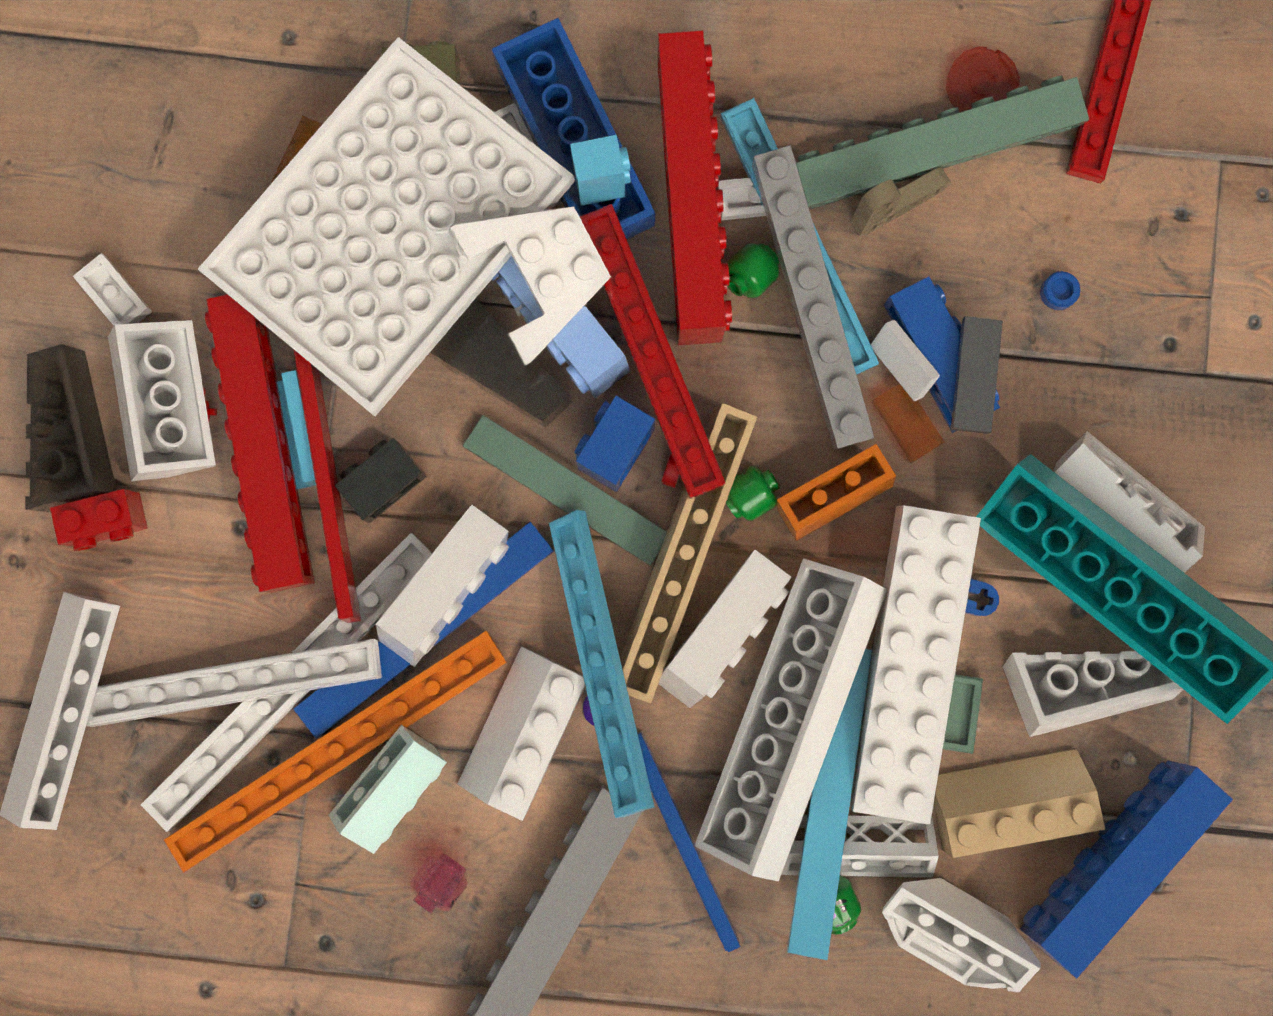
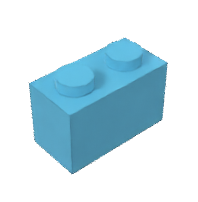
M617 135L570 144L573 170L581 206L625 197V184L631 183L629 173L631 169L627 148H619Z

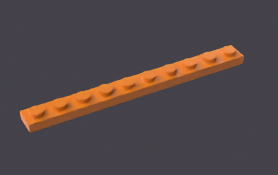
M488 631L483 632L164 839V842L183 873L389 740L401 725L406 728L506 664V658Z

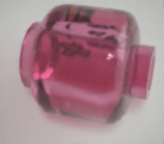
M441 853L439 857L434 855L428 856L410 881L412 890L417 893L413 901L431 914L435 908L445 912L450 911L467 888L468 881L464 876L467 870L444 853Z

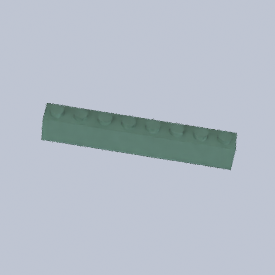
M1062 75L1041 82L1042 88L1029 91L1028 86L1020 87L1006 93L1007 98L994 102L993 97L984 98L972 103V109L964 112H959L958 107L951 108L937 114L938 119L928 123L924 122V118H919L903 124V130L890 134L889 129H883L867 136L868 141L856 145L854 139L834 145L833 152L820 155L819 150L802 154L798 156L799 162L796 163L808 208L810 210L866 193L889 179H892L895 184L927 174L939 167L944 169L1077 128L1089 120L1078 78L1075 77L1064 81Z

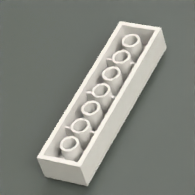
M905 505L896 506L883 587L887 589L878 614L850 800V808L853 812L930 825L981 518Z
M807 559L802 560L694 845L695 847L752 876L779 882L887 592L886 588L863 576Z

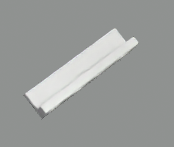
M803 815L799 828H806L807 815ZM848 816L846 832L851 837L844 842L840 876L933 878L939 855L932 817L930 825L881 816ZM870 829H880L889 838L884 842H873L865 833ZM907 830H924L926 843H912L903 834ZM803 841L793 842L781 875L799 874Z

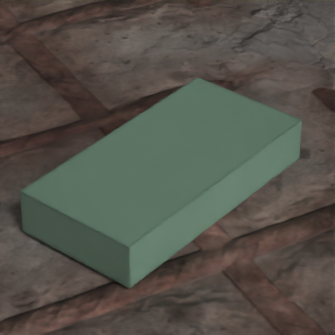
M955 674L943 749L973 754L983 684L982 678Z

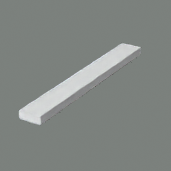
M369 639L97 686L86 726L96 727L382 678L378 640Z

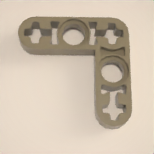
M942 167L930 171L899 190L892 179L884 181L862 197L851 219V223L860 237L866 236L935 197L949 187L951 181Z

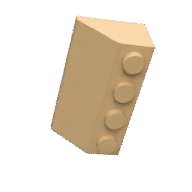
M1077 749L938 774L934 809L943 852L952 858L1105 830L1097 789Z

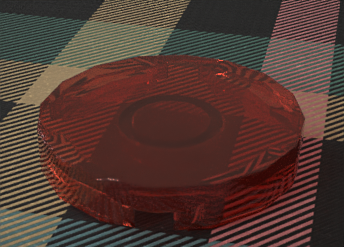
M983 46L964 51L955 59L946 76V92L951 104L955 108L958 107L959 112L972 109V103L984 98L993 97L994 102L1006 99V93L1017 89L1020 85V76L1016 65L1007 54L998 49L994 51Z

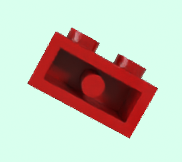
M127 489L50 507L58 545L73 547L74 551L97 547V542L110 539L111 542L127 540L134 537V532L148 529L140 493Z

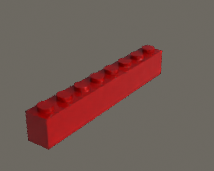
M228 294L206 299L208 311L205 312V321L208 330L213 334L215 347H212L211 354L214 365L219 369L221 383L218 384V393L220 400L226 405L228 419H225L224 426L227 437L232 441L234 455L231 457V465L234 474L239 477L241 491L238 492V504L241 511L245 513L248 527L244 530V537L247 547L252 550L254 564L251 566L252 580L258 586L259 592L270 593L315 584L279 396L268 327Z

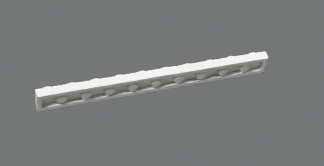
M410 533L356 587L361 621L346 623L338 619L336 608L292 653L360 641L378 622L433 552L413 533ZM310 690L243 701L141 806L166 832L171 831Z

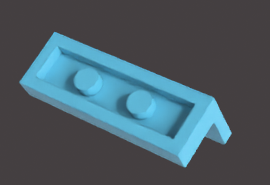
M297 370L281 373L282 380L277 381L296 488L303 489L316 486Z

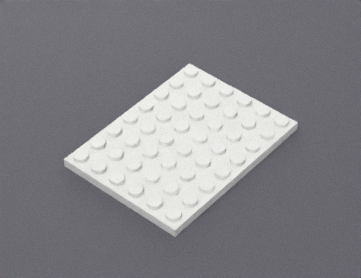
M398 37L201 264L198 270L372 415L376 416L511 257L506 244L502 243L468 261L451 231V227L456 224L551 210L575 182L573 174Z

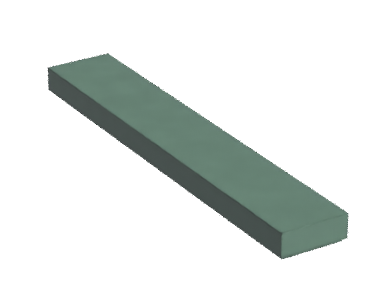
M482 415L463 444L465 449L569 514L577 509L585 511L588 525L591 529L651 566L662 547L667 531Z

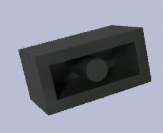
M394 438L389 442L384 439L377 443L369 451L370 457L360 465L354 463L346 468L339 476L341 481L334 485L359 517L367 523L375 520L427 477L403 446Z

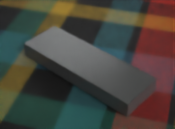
M965 316L962 319L951 430L983 434L992 432L1002 320Z

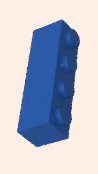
M928 276L889 296L884 303V307L891 320H895L939 373V378L929 391L951 430L962 325L955 316L951 317L945 306L946 296L942 288L938 284H933ZM997 389L995 393L994 411L1000 408L997 402L999 401V394L997 392Z

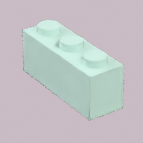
M401 725L328 816L340 835L374 854L379 846L389 839L393 829L404 815L414 808L417 799L429 784L438 778L447 762L432 744Z

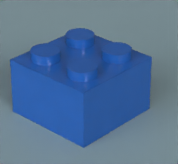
M615 396L611 404L605 401L594 418L596 429L591 436L584 434L574 451L579 471L617 493L655 431L656 419L618 396Z

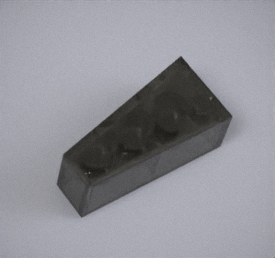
M475 299L427 356L432 357L456 374L458 373L487 393L489 392L505 402V404L546 428L572 403L570 395L535 359L524 366L508 336L509 333Z
M60 344L27 354V403L31 404L30 424H26V439H30V462H26V478H30V496H25V510L51 512L50 507L117 491L85 351Z

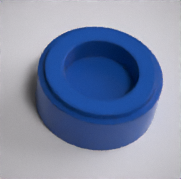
M1055 272L1042 283L1040 289L1041 299L1047 307L1053 310L1067 309L1078 300L1080 284L1076 277L1068 272Z

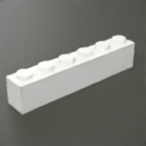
M63 592L0 811V816L20 828L57 830L119 612V605L94 597Z

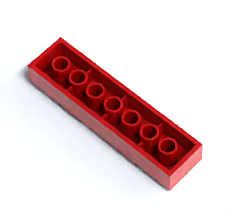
M703 30L658 33L657 67L678 345L722 343L724 332L730 331L732 305L731 300L724 301V295H727V286H729L728 263H721V259H724V249H726L725 226L718 227V223H721V212L724 211L722 189L716 190L719 187V176H721L720 154L713 153L716 152L718 123L717 116L713 117L715 85L714 80H710L712 47L711 44H704Z

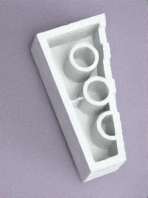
M1088 431L1056 462L1053 472L1184 573L1203 557L1205 526Z
M471 505L376 623L378 640L415 667L422 656L426 655L439 638V633L447 623L450 624L459 614L463 607L461 603L469 592L474 594L486 578L484 572L491 562L497 564L503 558L509 548L506 544L508 530Z
M754 550L717 597V601L712 604L698 622L694 632L688 636L676 651L673 660L663 670L659 685L689 708L700 701L705 695L712 698L725 681L720 677L727 665L734 668L747 651L742 647L747 637L750 635L755 639L768 622L763 617L770 606L777 609L788 595L789 591L784 587L791 576L757 550Z
M1100 651L1084 652L1083 654L1045 652L1044 655L1012 653L1003 665L1029 737L1169 701L1184 690L1136 651H1121L1119 654H1100Z

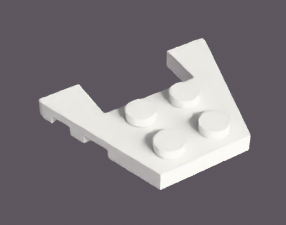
M574 206L456 224L451 227V231L468 261L505 243L543 313V316L508 334L524 366L535 359L611 277Z

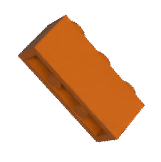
M877 444L777 499V510L795 541L892 488L896 474Z

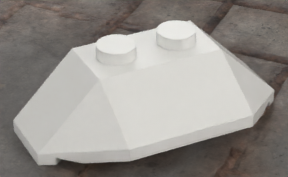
M942 878L903 882L883 907L882 913L885 919H887L890 930L899 947L964 985L990 989L1007 988L1008 991L1020 992L1041 968L1040 961L1007 916Z

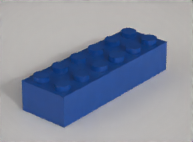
M559 18L492 48L495 66L513 103L516 104L534 144L574 175L570 144L616 135ZM617 137L619 148H622V145ZM631 163V170L629 171L631 183L625 184V197L581 206L576 180L561 197L564 207L574 206L579 217L612 204L626 239L655 226V211Z
M1169 760L1166 763L1158 764L1148 776L1150 781L1141 791H1135L1126 799L1123 805L1125 809L1117 819H1111L1104 824L1105 830L1099 831L1098 835L1100 838L1091 848L1083 849L1076 856L1073 862L1075 866L1066 877L1061 876L1053 882L1048 890L1050 895L1041 905L1033 906L1024 916V924L1020 930L1054 962L1076 979L1232 802L1233 799L1198 767Z

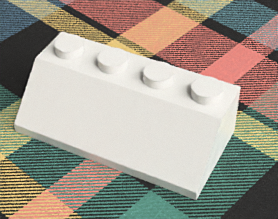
M192 320L115 324L108 336L131 481L167 478L214 467L216 464Z
M521 646L457 784L487 805L523 821L585 688L583 674Z

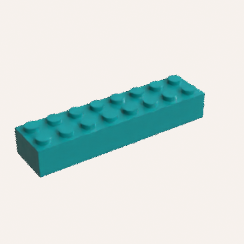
M1030 454L1014 467L976 516L981 518V528L1226 724L1273 679L1272 640Z

